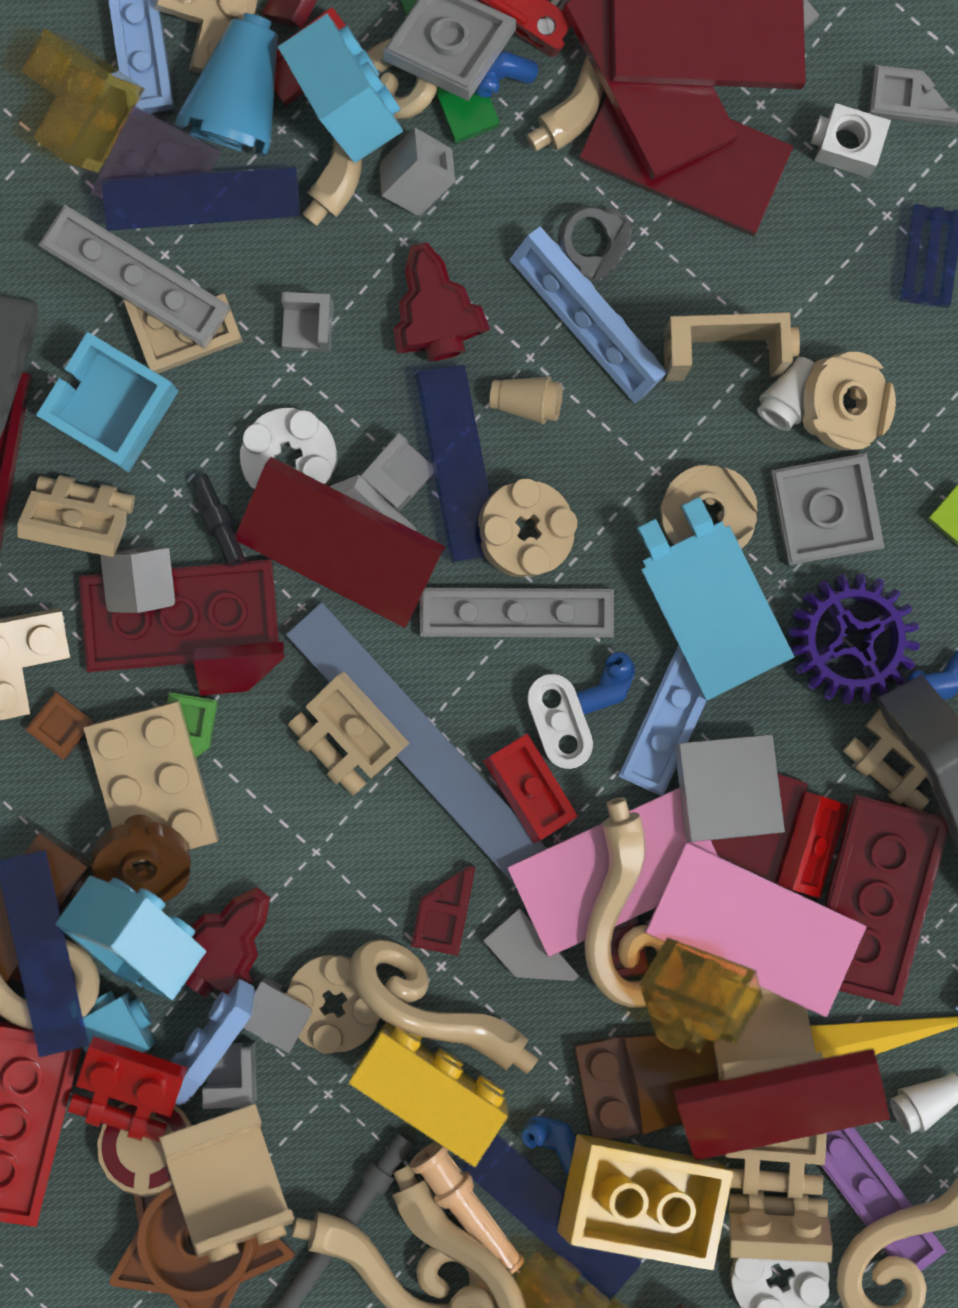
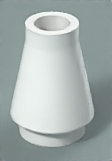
M797 357L793 365L760 396L761 404L757 411L768 424L779 430L789 431L794 424L801 423L805 412L803 405L804 389L814 364L813 361L804 357Z
M950 1073L938 1079L898 1089V1095L890 1099V1106L899 1125L907 1134H912L916 1131L924 1133L958 1104V1076Z

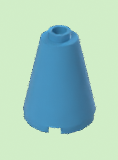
M243 13L242 20L231 19L180 109L174 124L176 128L181 130L187 127L189 123L192 124L190 134L237 151H242L243 145L252 148L256 145L254 155L267 157L271 146L278 34L270 30L271 21L250 13Z

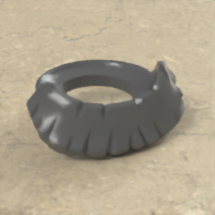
M595 206L579 207L571 211L562 221L558 232V245L584 277L591 283L599 282L600 279L607 278L610 275V271H615L618 267L617 264H620L622 261L621 257L626 255L627 247H629L631 242L629 237L632 234L631 222L624 213L613 207H608L604 210ZM585 217L596 219L602 225L604 233L608 238L607 246L599 257H585L579 254L572 244V230L576 223Z

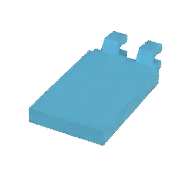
M697 497L680 506L694 534L693 536L669 547L656 519L636 529L650 555L649 558L643 560L645 567L641 571L705 700L708 701L794 658V655L731 527H725L722 521L713 525L701 498Z

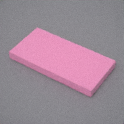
M680 787L629 810V812L639 813L646 843L645 859L641 874L615 926L656 908L681 850L686 843ZM602 823L507 867L548 957L585 941L588 921L609 867V852ZM711 840L689 842V844L718 857Z
M685 843L644 933L812 1012L827 1017L867 926L696 846Z

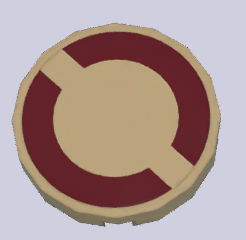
M123 1103L118 1108L135 1113L137 1106ZM176 1105L173 1108L171 1117L151 1112L149 1117L168 1124L164 1136L192 1126L186 1114ZM105 1124L102 1125L97 1141L98 1158L103 1171L110 1181L124 1192L142 1197L159 1195L167 1188L173 1186L159 1142L142 1137L141 1141L127 1137L128 1132Z

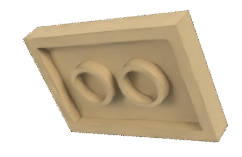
M180 700L83 727L112 828L124 824L126 819L132 815L141 814L149 816L153 822L165 824L178 831L189 843L190 849L218 842L219 837L198 763L193 752ZM137 860L133 862V865L145 862L147 860Z

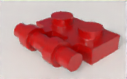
M93 1036L76 1084L77 1087L95 1092L93 1099L74 1093L67 1112L86 1118V1124L99 1128L100 1123L128 1132V1138L141 1141L142 1137L160 1143V1137L164 1136L168 1124L149 1117L151 1112L171 1117L188 1067ZM109 1097L137 1106L136 1112L133 1113L107 1104Z

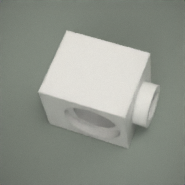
M835 103L828 118L820 115L811 140V144L819 146L814 161L869 178L877 167L891 120ZM842 130L851 131L857 136L859 147L848 149L841 146L836 138V133Z

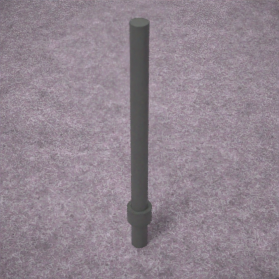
M398 1132L379 1161H372L361 1176L363 1183L339 1215L340 1218L356 1226L378 1194L384 1195L395 1180L393 1173L414 1145V1142L409 1137ZM313 1252L274 1308H298L334 1257Z

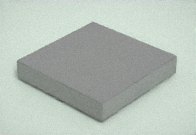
M418 0L383 50L384 61L469 101L515 32L516 19L476 0Z
M867 453L776 469L770 472L787 566L885 548Z
M773 735L679 743L675 745L686 843L785 832Z

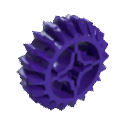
M859 573L855 575L852 588L849 587L846 576L841 574L835 577L836 592L833 591L830 584L822 581L817 584L821 600L809 592L802 597L804 604L811 609L810 612L803 609H795L792 612V617L804 623L803 628L792 627L787 629V636L801 638L802 645L793 646L790 649L794 656L803 653L806 659L805 662L798 664L794 670L796 674L807 672L809 669L815 673L806 683L809 689L816 688L822 681L826 682L822 697L826 700L832 699L837 689L840 688L842 704H851L854 690H857L858 698L862 704L870 703L872 699L871 687L881 696L889 692V687L885 682L886 678L897 686L904 683L905 679L896 670L897 666L908 670L913 669L915 666V662L903 656L904 650H919V642L906 640V633L917 631L919 625L917 622L904 625L901 618L912 611V607L910 604H906L896 609L892 605L900 596V591L897 589L891 590L885 597H882L880 594L884 587V580L880 578L875 579L869 590H866L864 574ZM858 600L867 603L881 615L868 622H861L851 614L850 610L846 611L840 601ZM828 610L832 617L829 620L834 629L833 637L826 646L817 651L815 641L816 628L821 616ZM847 627L851 632L863 631L872 627L870 632L863 635L864 641L858 642L862 645L859 651L855 646L833 651L835 647L843 643L842 638L848 636L844 633ZM888 628L890 648L884 663L878 668L875 663L877 657L873 650V642L880 633ZM839 656H845L851 659L857 668L861 667L866 678L854 680L841 677L832 672L825 663Z

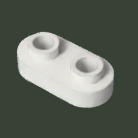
M548 674L538 678L529 689L528 706L546 756L558 767L566 769L579 767L590 757L593 749V740L576 691L571 682L563 676ZM556 690L560 694L561 702L559 706L548 708L544 705L542 696L545 691ZM564 735H571L577 741V748L571 754H565L559 748V740Z

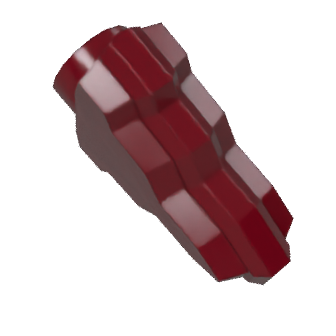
M428 242L410 246L405 267L408 291L399 302L401 321L393 327L396 354L425 351L429 362H437L460 356L466 352L465 340L490 330L482 306L470 302L463 285L449 280L445 262Z
M256 887L233 898L221 913H205L190 926L195 931L192 939L205 949L206 953L186 980V985L206 998L215 989L229 994L239 979L252 985L254 980L250 970L259 955L255 938L267 921L271 900L268 894Z

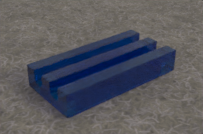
M915 204L912 208L900 302L942 308L951 306L958 255V210L945 211L941 207L931 209L919 204ZM923 220H931L922 294L914 293ZM942 222H946L949 225L940 294L936 296L933 295L940 236Z

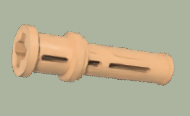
M436 1141L417 1153L411 1160L409 1167L413 1173H420L435 1193L433 1196L435 1203L444 1209L449 1208L470 1236L489 1249L509 1269L511 1274L515 1273L522 1266L524 1257L518 1253L472 1190L474 1183L470 1173L462 1172L449 1155L448 1149Z

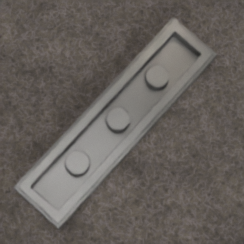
M65 204L39 244L42 250L204 349L207 348L231 310L230 306Z
M425 588L420 598V637L613 638L614 589Z

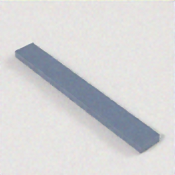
M321 602L286 634L287 637L329 683L342 672H345L410 743L397 757L515 885L507 867L547 848L541 841L532 842L512 809Z

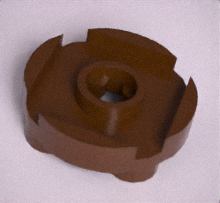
M137 814L130 816L124 824L107 831L97 841L92 850V870L95 878L108 883L112 878H116L127 884L136 893L143 888L163 902L169 901L178 895L189 881L191 863L189 843L172 827L159 822H153L146 815ZM137 860H147L151 864L149 867L143 864L136 868L132 867L133 862Z

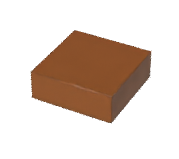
M55 692L25 730L62 760H66L84 738L85 732L83 727L96 722L59 692Z

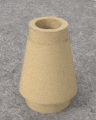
M550 376L504 379L503 381L493 380L490 390V408L499 409L500 411L543 425L547 420L557 421L562 404V383L552 382Z

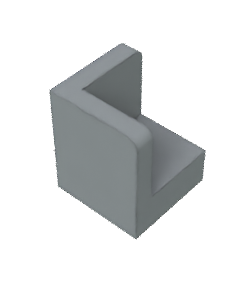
M415 127L391 150L379 165L382 196L415 215H422L455 182L452 149Z
M281 292V303L284 308L283 350L331 352L334 305L330 294Z
M398 433L361 477L400 513L435 473V468L408 444L407 439L402 434Z
M138 547L116 551L114 557L100 555L106 607L109 612L141 613L170 607L175 604L169 548Z
M265 977L254 994L251 1017L243 1028L281 1050L290 1053L309 1019L312 1009L280 991L282 985Z
M232 1042L207 1077V1084L202 1089L203 1109L244 1108L255 1104L257 1101L255 1042Z

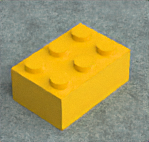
M385 1022L355 1067L349 1084L475 1167L508 1117V1105L503 1096L505 1091L483 1075H480L476 1081L465 1074L462 1069L463 1062L446 1050L439 1048L435 1054L421 1045L423 1037L408 1033L399 1027H394Z
M577 1134L557 1232L571 1245L713 1270L733 1171L712 1159L705 1158L695 1161L691 1155Z

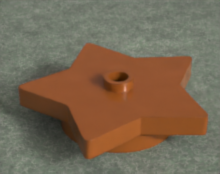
M173 1185L159 1195L147 1197L134 1195L139 1228L113 1272L109 1283L114 1287L169 1294L180 1308H229L242 1282L293 1259L295 1251L282 1238L258 1245L255 1237L238 1243L239 1252L222 1260L210 1263L208 1255L197 1258Z

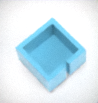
M326 14L278 46L319 120L354 163L403 132L394 116L401 108L388 87L383 85L378 76L380 74L365 49H362L347 25L339 30L330 16Z
M87 332L64 369L74 379L81 382L78 388L75 390L71 385L59 378L36 416L129 473L179 391L169 380Z
M89 876L55 924L116 977L139 987L143 986L146 990L172 1001L206 953V950L192 939L195 933L192 927L181 919L172 915L168 917L162 912L165 903L143 888L136 893L131 887L116 878H112L108 883Z

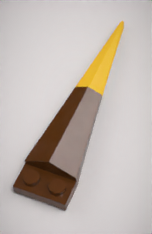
M958 1016L811 1025L810 1028L815 1052H822L823 1058L874 1048L875 1053L879 1054L958 1026ZM711 1031L617 1035L572 1045L589 1135L591 1137L612 1140L636 1134L644 1135L681 1122L674 1091L719 1081Z

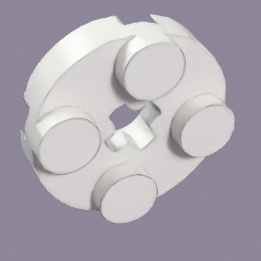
M295 408L276 409L259 417L245 431L240 450V463L243 474L253 489L256 487L265 463L270 457L275 458V456L281 454V447L286 444H290L293 450L301 449L302 457L296 459V468L294 469L325 485L331 481L338 460L336 444L326 425L311 412Z
M733 1259L730 1282L734 1295L742 1308H820L829 1297L828 1284L830 1274L827 1262ZM779 1264L783 1270L792 1268L793 1275L788 1278L789 1284L786 1287L780 1288L777 1284L771 1286L767 1284L766 1279L772 1276L771 1267L773 1265Z

